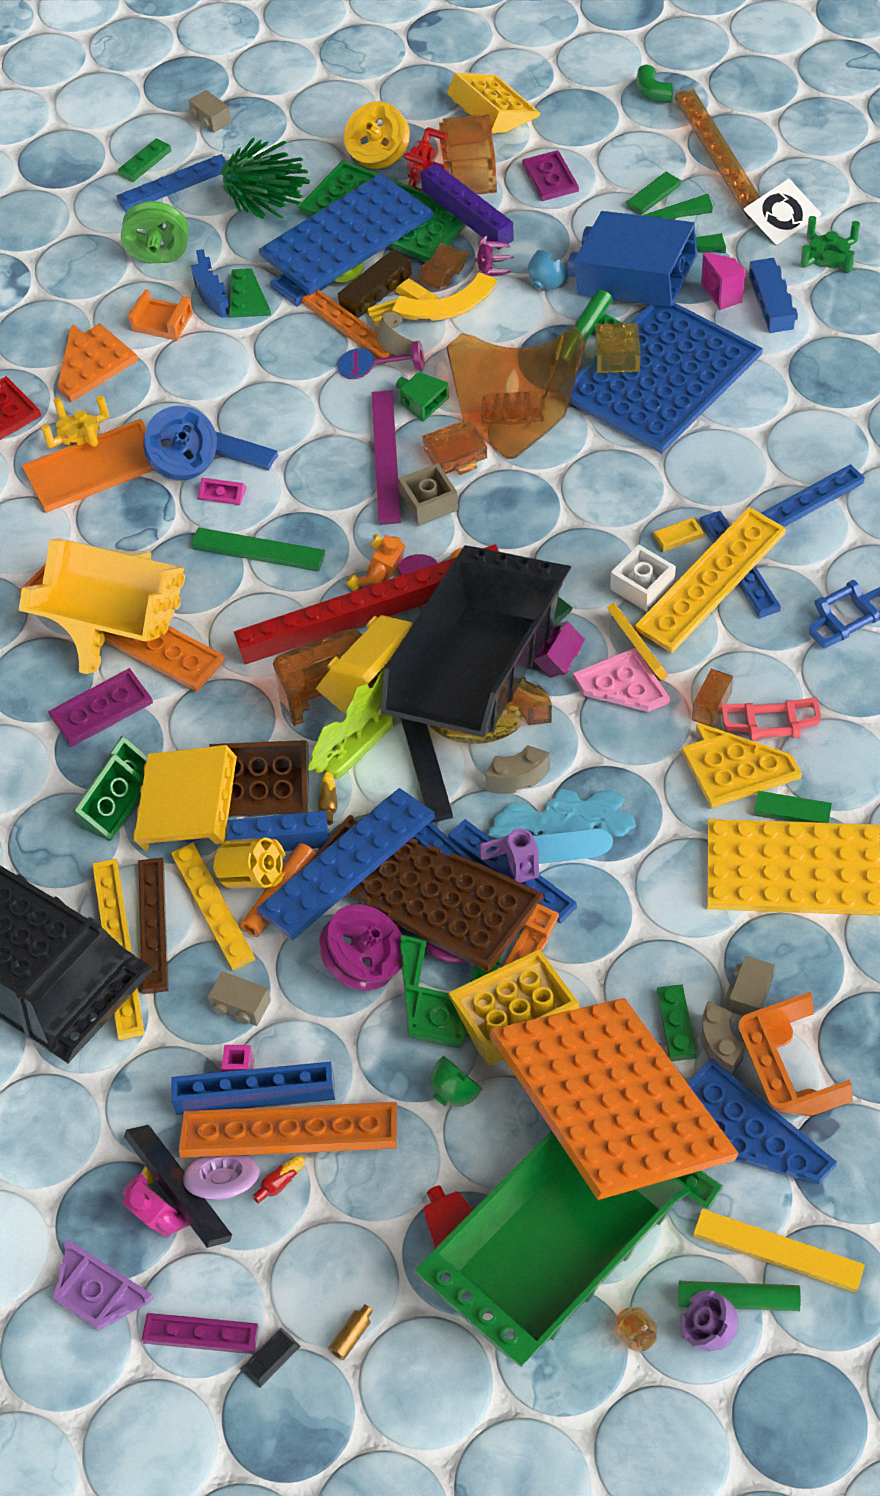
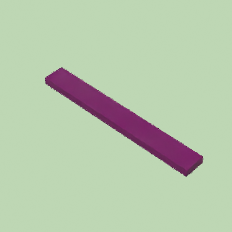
M393 390L372 392L378 520L379 525L401 523Z

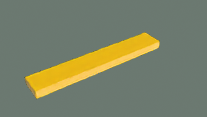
M702 1209L693 1237L854 1293L858 1291L865 1267L863 1263Z

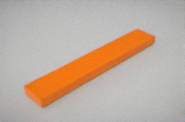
M318 290L302 298V304L361 348L370 351L376 359L397 356L389 353L379 345L376 339V331L322 291Z

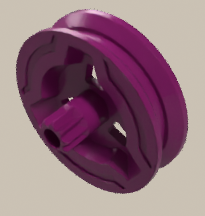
M349 905L337 911L323 927L319 937V952L325 967L339 982L352 989L372 991L386 985L401 969L400 939L402 934L395 923L383 912L367 905ZM343 936L352 940L351 945L344 942ZM363 959H369L370 967L365 966Z

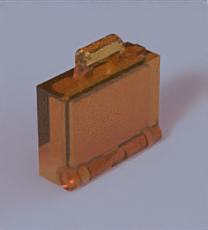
M470 418L422 436L425 453H427L433 465L439 463L445 474L456 470L458 474L462 475L477 469L476 462L487 459V446Z

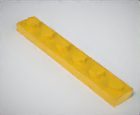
M194 843L171 852L180 874L231 970L234 971L255 961L251 948Z

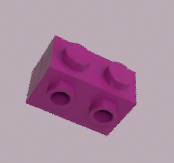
M568 621L553 625L549 639L545 640L533 661L550 678L565 675L570 670V664L573 659L581 652V646L585 639Z

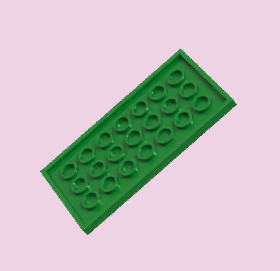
M342 160L299 205V212L313 216L379 174ZM389 178L431 209L433 217L387 247L432 265L467 225L422 190Z

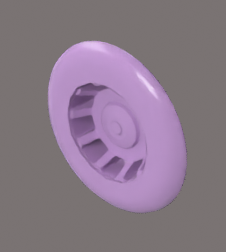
M248 1155L199 1157L186 1168L183 1175V1184L190 1193L196 1196L213 1200H224L235 1197L254 1185L259 1176V1167L256 1161Z

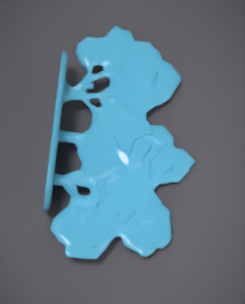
M561 788L557 792L556 798L550 799L545 803L546 810L543 812H538L526 804L511 802L504 808L503 812L494 818V826L489 828L487 835L498 839L509 836L515 829L529 830L534 833L533 838L539 850V864L602 856L612 847L613 839L611 834L624 836L629 832V829L635 828L636 824L633 815L617 811L622 806L625 798L614 790L594 793L592 797L583 801L580 800L576 792Z

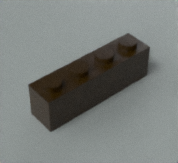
M392 249L338 292L339 305L357 318L361 317L364 313L368 312V308L380 302L412 275L411 259Z

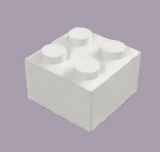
M638 545L611 571L610 590L647 612L675 584L676 566L643 546Z

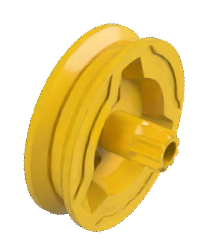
M382 101L370 102L358 108L349 118L344 130V143L349 154L361 166L373 170L383 169L396 163L405 153L410 139V130L406 119L397 108ZM379 119L383 120L382 126H377ZM368 137L369 142L362 144L361 141Z

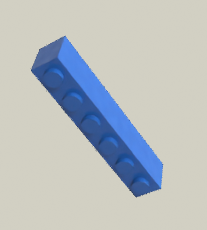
M331 1061L171 1077V1101L176 1115H183L184 1111L243 1109L335 1100L334 1073Z

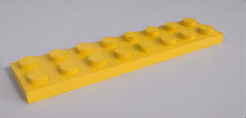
M748 507L635 625V630L672 654L785 535L786 528Z

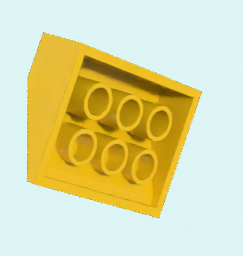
M454 72L447 94L453 99V102L462 106L466 113L471 114L476 122L482 124L487 132L491 134L505 133L540 116V112L497 75Z
M540 949L449 992V997L475 1048L488 1066L504 1059L489 1037L492 1029L579 1009V1002Z

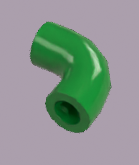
M647 64L640 66L637 70L636 80L641 93L653 101L672 102L673 83L657 81L655 79L656 70L653 66Z

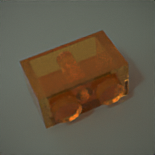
M710 669L693 703L692 721L715 727L722 712V705L727 703L732 693V675Z

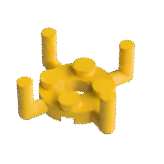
M104 396L96 397L100 414L96 416L87 414L84 410H79L69 417L66 414L62 399L60 397L55 398L53 402L59 417V421L56 423L58 436L53 438L49 424L42 425L41 429L47 446L54 448L61 443L70 445V442H77V445L89 443L93 447L97 446L98 429L100 430L99 423L107 420L110 416Z

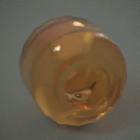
M626 1308L618 1314L615 1332L630 1350L645 1351L656 1342L658 1326L643 1308Z

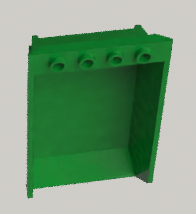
M551 1130L414 1271L429 1288L510 1361L522 1367L539 1348L541 1349L550 1339L554 1340L564 1323L585 1301L588 1303L604 1280L623 1260L626 1262L643 1238L656 1224L660 1225L673 1205L688 1195L692 1189L676 1177L598 1200ZM447 1275L450 1277V1280L442 1282L440 1278ZM465 1294H469L472 1297L469 1301L461 1299ZM486 1313L493 1315L491 1320H484L482 1317ZM510 1332L515 1336L513 1339L507 1340L504 1338V1335Z

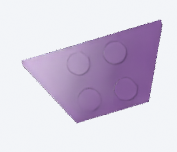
M70 1240L66 1241L63 1264H60L58 1273L59 1282L55 1286L53 1295L56 1303L100 1331L153 1300V1295Z

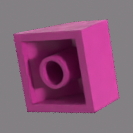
M708 252L703 253L701 285L719 310L742 303L745 291L744 278L746 277L744 267L740 266L735 258Z

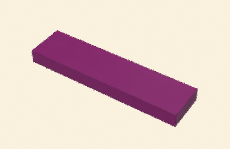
M147 1313L142 1342L143 1344L254 1354L259 1326L258 1323Z

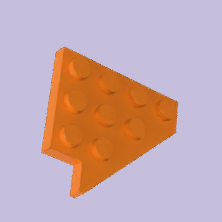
M100 323L85 333L72 325L58 381L59 392L70 402H73L138 361L137 354Z

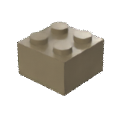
M439 463L398 478L400 497L418 526L458 510L457 491Z

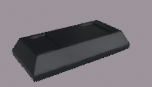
M280 1327L240 1369L261 1388L301 1346Z

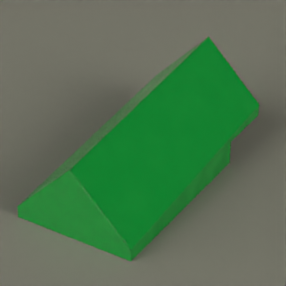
M124 736L120 737L73 810L82 829L108 841L113 839L141 797L140 789L145 775L144 765L147 762V756Z

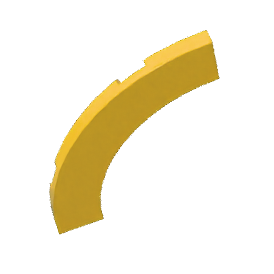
M478 272L474 280L466 288L454 295L441 299L417 300L399 295L392 312L400 314L402 318L409 320L430 319V321L453 318L475 308V305L484 301L493 291L497 284V279Z

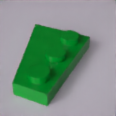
M252 268L232 269L230 317L271 316V310Z

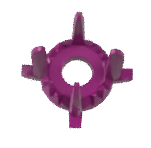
M487 236L482 237L478 244V255L475 257L479 273L488 276L509 273L510 269H492L494 264L491 262L514 258V256L492 254V247H510V245L506 242L486 241Z

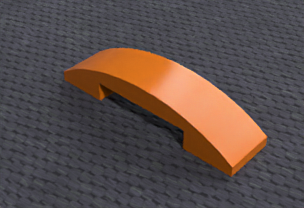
M538 904L524 925L525 928L503 966L539 949L543 952L557 922L559 913Z

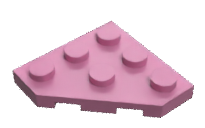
M636 647L573 673L575 683L583 695L646 712L669 704L670 697Z

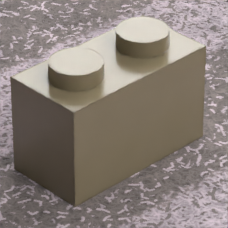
M205 90L188 100L191 117L198 120L205 128L210 129L212 132L215 133L232 122L229 106L209 91Z
M745 955L742 965L737 964L733 975V978L736 979L735 985H729L725 1000L729 1001L728 1010L744 1016L762 1009L774 977L775 964Z
M223 971L208 995L211 1009L215 1013L222 1016L227 1014L246 1025L250 1023L258 1026L271 1002L268 988Z

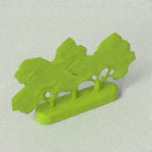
M384 670L379 674L372 688L369 689L368 684L356 688L353 695L354 698L346 709L347 716L343 722H332L322 728L318 741L312 751L313 758L309 762L308 771L315 769L316 773L324 772L325 774V772H330L333 774L334 779L341 778L391 730L394 724L393 716L381 713Z

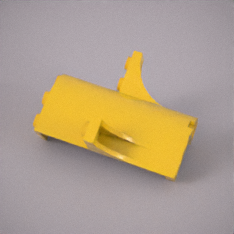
M61 538L49 539L43 584L22 588L19 611L44 616L59 623L70 634L76 645L79 656V672L84 674L97 672L101 664L100 648L105 639L103 631L142 641L153 640L162 634H166L175 610L179 609L181 604L179 594L185 581L184 567L154 561L151 559L152 553L146 551L114 550Z

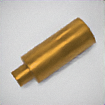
M364 1304L360 1311H353L328 1346V1350L334 1356L341 1360L346 1359L370 1325L371 1321L368 1318L373 1310Z

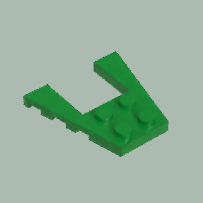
M704 194L641 216L676 220V218L712 213L713 206L709 194ZM722 233L696 237V246L700 253H710V250H721V253H726V244Z
M402 935L400 951L408 1038L459 1049L467 1030L449 997V993L418 986L427 941ZM502 958L498 959L489 972L473 965L471 982L497 970Z

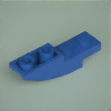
M204 249L196 250L198 264L191 265L195 287L203 302L213 312L224 318L226 317L225 309L229 308L227 296H222L226 294L224 283H219L218 274L213 275L212 270L208 271L212 267L210 257H205Z

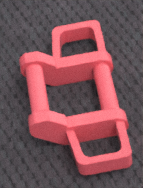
M817 698L786 700L785 703L753 705V703L723 704L721 712L725 731L748 733L751 741H759V738L782 736L800 738V729L819 725L821 719ZM813 708L815 717L797 721L795 709ZM786 712L788 727L759 729L756 724L755 714ZM727 713H745L747 724L729 722Z

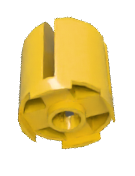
M264 837L227 840L220 845V848L217 849L214 855L213 869L216 877L219 878V882L230 889L274 887L281 882L285 872H282V857L286 856L281 844L276 839L271 840Z

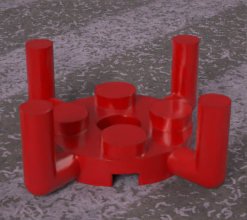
M427 127L422 140L417 141L419 143L418 146H413L410 152L404 154V159L407 160L406 168L410 169V174L407 173V176L410 178L409 186L422 190L416 187L417 181L421 180V171L437 163L431 161L436 155V149L432 148L429 142L430 138L434 137L445 141L448 135L446 132ZM437 163V164L440 165L443 169H445L447 172H449V170H450V167H449V166L444 165V164H441V163Z

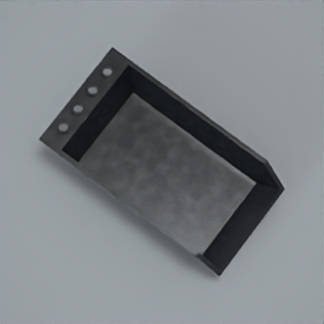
M464 545L385 667L381 713L480 737H485L486 733L489 732L494 733L500 716L508 703L514 699V693L528 669L532 668L533 660L543 643L550 637L559 590L571 566Z
M0 865V1020L69 1064L154 970V967L124 949L93 918H86L65 905L60 898L56 896L53 898L30 884L22 875H16Z

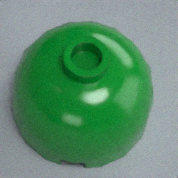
M442 1056L431 1070L429 1079L430 1085L435 1091L433 1097L444 1107L447 1103L455 1107H464L473 1102L483 1090L445 1056Z

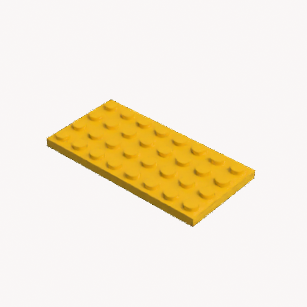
M708 819L707 909L880 916V825Z

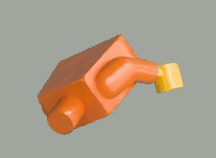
M374 534L373 538L375 540L370 542L369 545L376 551L371 559L366 575L358 578L353 573L348 577L349 580L345 584L352 591H356L360 586H371L391 579L399 567V563L403 560L406 547L400 538L388 535L382 538L378 534Z

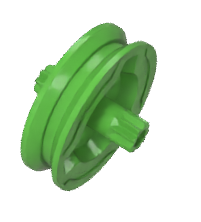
M145 201L132 206L125 213L122 222L121 241L124 248L133 257L150 264L170 263L180 258L186 251L189 225L184 215L173 206L163 202ZM137 229H145L146 233L139 232Z

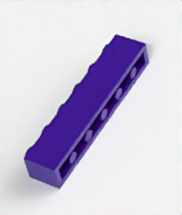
M435 163L421 171L422 191L481 237L487 236L486 241L506 242L508 244L514 241L513 221L440 165Z

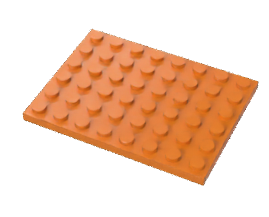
M625 998L491 1030L489 1037L598 1200L736 1160L737 1150Z

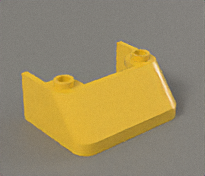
M381 615L379 618L374 616L367 623L366 627L368 629L348 651L340 659L336 656L328 664L329 672L315 689L341 712L345 713L349 703L354 698L353 695L356 688L369 684L388 664L414 623Z

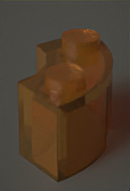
M440 243L434 256L430 260L425 261L421 267L419 281L437 289L448 287L452 283L450 280L454 274H459L464 267L469 251L451 244Z
M523 677L514 693V699L508 703L505 710L519 713L525 718L528 725L552 723V703L548 694L539 684L536 686L526 681V677Z

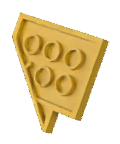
M701 723L696 724V731L702 741L682 747V754L711 809L757 794L758 791H766L802 777V772L792 754Z

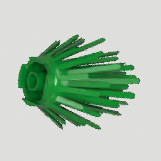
M254 137L242 151L241 147H239L235 155L233 153L231 158L223 165L221 175H223L224 185L222 187L230 198H233L240 213L241 207L239 203L245 212L249 213L248 207L256 217L264 219L265 213L251 201L253 200L282 219L284 218L282 215L264 202L279 208L286 207L285 201L300 205V201L286 198V196L297 199L302 198L303 195H300L298 187H302L303 184H310V180L306 179V177L285 175L307 174L308 171L301 169V163H291L303 161L301 157L278 160L287 157L288 153L286 152L263 157L286 144V141L273 145L253 157L254 154L269 143L267 141L261 144V140H259L249 149L255 140Z

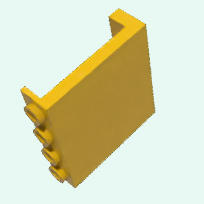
M227 745L148 754L147 762L144 765V781L140 789L141 799L140 805L137 808V823L133 831L134 841L144 851H148L149 843L199 838H210L215 844H223L225 842L237 758Z

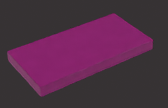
M128 668L48 711V714L70 747H73L151 705L153 700L132 670Z

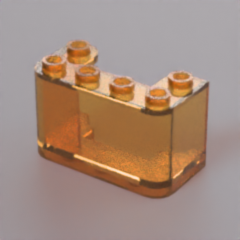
M489 114L442 118L443 123H439V131L448 134L445 141L440 139L443 160H447L443 161L444 169L476 194L497 193L496 161Z
M344 630L280 654L274 659L273 667L279 699L292 726L304 723L303 712L310 710L308 700L322 695L315 688L329 672L328 664L336 656L340 659L362 636L358 630ZM378 676L368 684L369 689L373 687Z

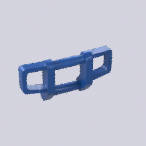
M851 580L846 583L845 587L825 598L820 597L816 599L814 603L821 618L809 626V635L822 648H827L847 639L849 634L865 625L879 621L880 610L878 611L870 603V600L880 597V587L863 595L859 584L855 580ZM850 595L854 605L864 616L844 626L831 612L829 605ZM826 625L835 635L823 638L817 630Z

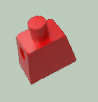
M440 1185L434 1186L427 1191L426 1194L431 1203L423 1208L434 1250L473 1211L460 1192L455 1191L446 1196Z

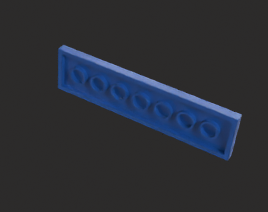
M398 788L258 906V914L293 941L435 818L434 811L401 788Z

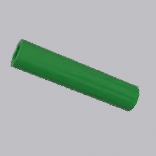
M601 289L596 291L554 355L553 360L558 366L564 369H568L613 301L612 296L608 292Z
M679 1280V1307H689L692 1303L689 1299L698 1292L712 1290L728 1299L735 1309L800 1312V1285Z

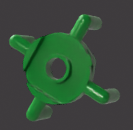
M809 216L807 237L811 241L809 245L802 247L801 266L807 267L815 264L823 267V265H830V268L841 267L845 272H851L854 251L850 250V245L858 241L860 222H852L850 237L846 239L838 236L834 231L818 236L815 233L817 218Z

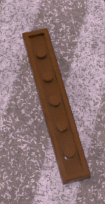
M163 857L138 860L141 960L154 967V970L142 982L143 994L169 991L164 860Z

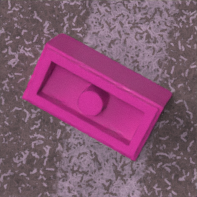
M201 477L198 499L241 505L246 485L239 482Z

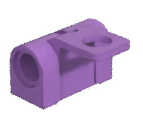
M522 828L515 829L509 836L480 844V857L482 860L507 853L509 870L514 880L521 883L539 877V850L533 835L528 830ZM492 846H499L494 851L486 852Z

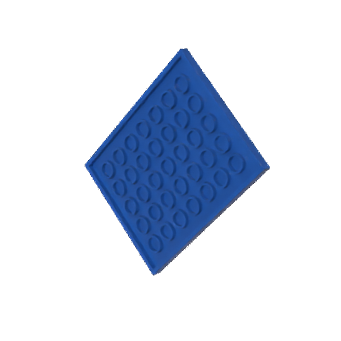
M675 302L672 307L650 304L558 391V397L662 454L762 355L763 348Z

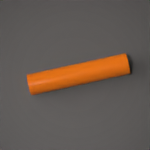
M302 843L297 845L282 866V872H285L281 882L274 887H267L242 920L240 926L246 933L253 937H259L269 922L258 914L257 907L307 866L316 854L309 846Z

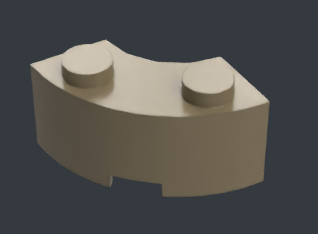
M527 745L522 752L514 756H495L485 774L486 791L498 794H511L527 786L533 787L550 770V752Z
M708 1001L703 1013L701 1041L708 1056L707 1059L709 1061L712 1058L734 1076L743 1060L745 1045L736 1039L731 1031L732 1012Z

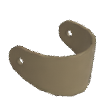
M385 312L382 315L376 334L379 345L389 353L397 356L411 354V344L414 341L401 336L392 329L402 323V316L394 312Z

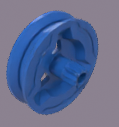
M171 406L159 411L150 420L144 436V453L151 467L160 475L172 480L193 479L201 475L210 466L217 448L216 432L210 420L200 411L188 406ZM185 426L191 428L190 434L189 432H186V429H182ZM170 440V447H162L161 441ZM188 450L193 455V458L190 460L183 455Z

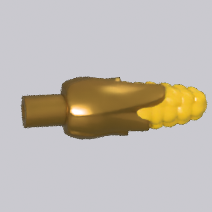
M325 772L321 783L318 809L319 811H326L328 825L333 824V814L338 808L333 774Z

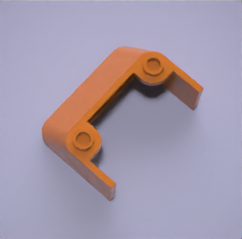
M811 992L748 1013L739 1021L740 1035L771 1108L777 1112L813 1116L853 1102L850 1080L818 1091L804 1089L796 1092L777 1049L787 1045L792 1040L793 1029L790 1024L791 1022L814 1014Z

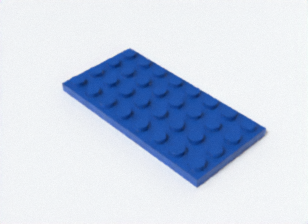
M380 173L259 248V255L311 295L431 219L433 211Z

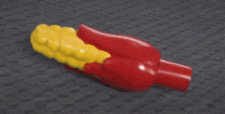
M297 1155L265 1176L261 1182V1188L252 1195L255 1202L259 1204L267 1196L273 1197L279 1194L305 1165V1158Z

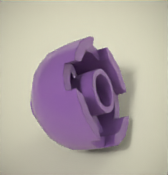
M712 1290L698 1292L689 1299L692 1303L688 1307L686 1314L681 1313L680 1330L682 1337L696 1348L708 1352L721 1350L732 1342L738 1330L739 1319L735 1307L723 1295Z

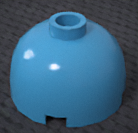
M537 250L528 264V273L533 280L531 283L540 290L542 288L554 290L565 282L569 276L568 269L559 259L556 261L550 258L552 254L544 250Z

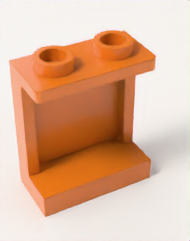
M145 289L128 315L132 331L177 341L193 314L191 300L189 297L182 296L180 302L176 304L152 299L149 290Z

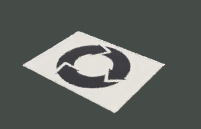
M787 179L744 208V211L775 245L807 225L809 216L817 218L822 215L790 179Z

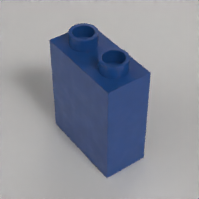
M601 211L593 227H585L582 235V247L579 252L573 251L568 260L569 276L576 277L578 295L594 296L596 291L601 289L608 292L614 300L672 307L697 257L695 222Z

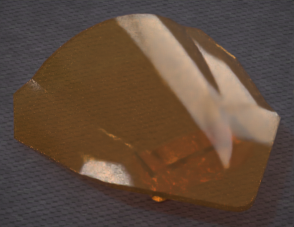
M575 327L565 331L558 338L542 345L511 348L494 345L475 336L461 333L447 345L446 349L463 421L505 458L514 459L566 416L571 392L587 342L586 339Z

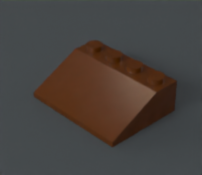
M306 740L209 744V747L227 745L237 756L228 816L308 812L309 743Z

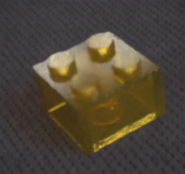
M638 323L595 324L597 373L640 371Z

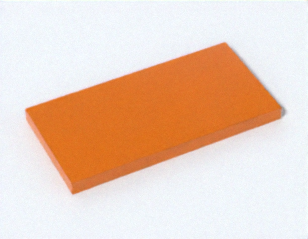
M138 419L97 435L98 445L95 447L89 443L77 445L76 443L22 464L23 471L45 513L154 471L144 453L143 442L146 427L142 420Z

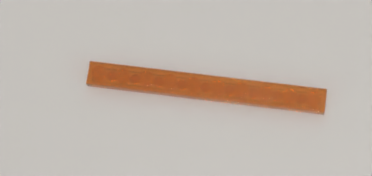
M689 89L675 93V100L747 219H752L744 211V208L760 198L753 184L695 90Z

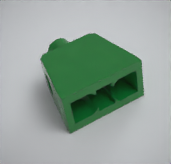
M421 372L416 373L410 380L401 376L396 382V388L400 389L401 404L423 422L449 399L447 382Z

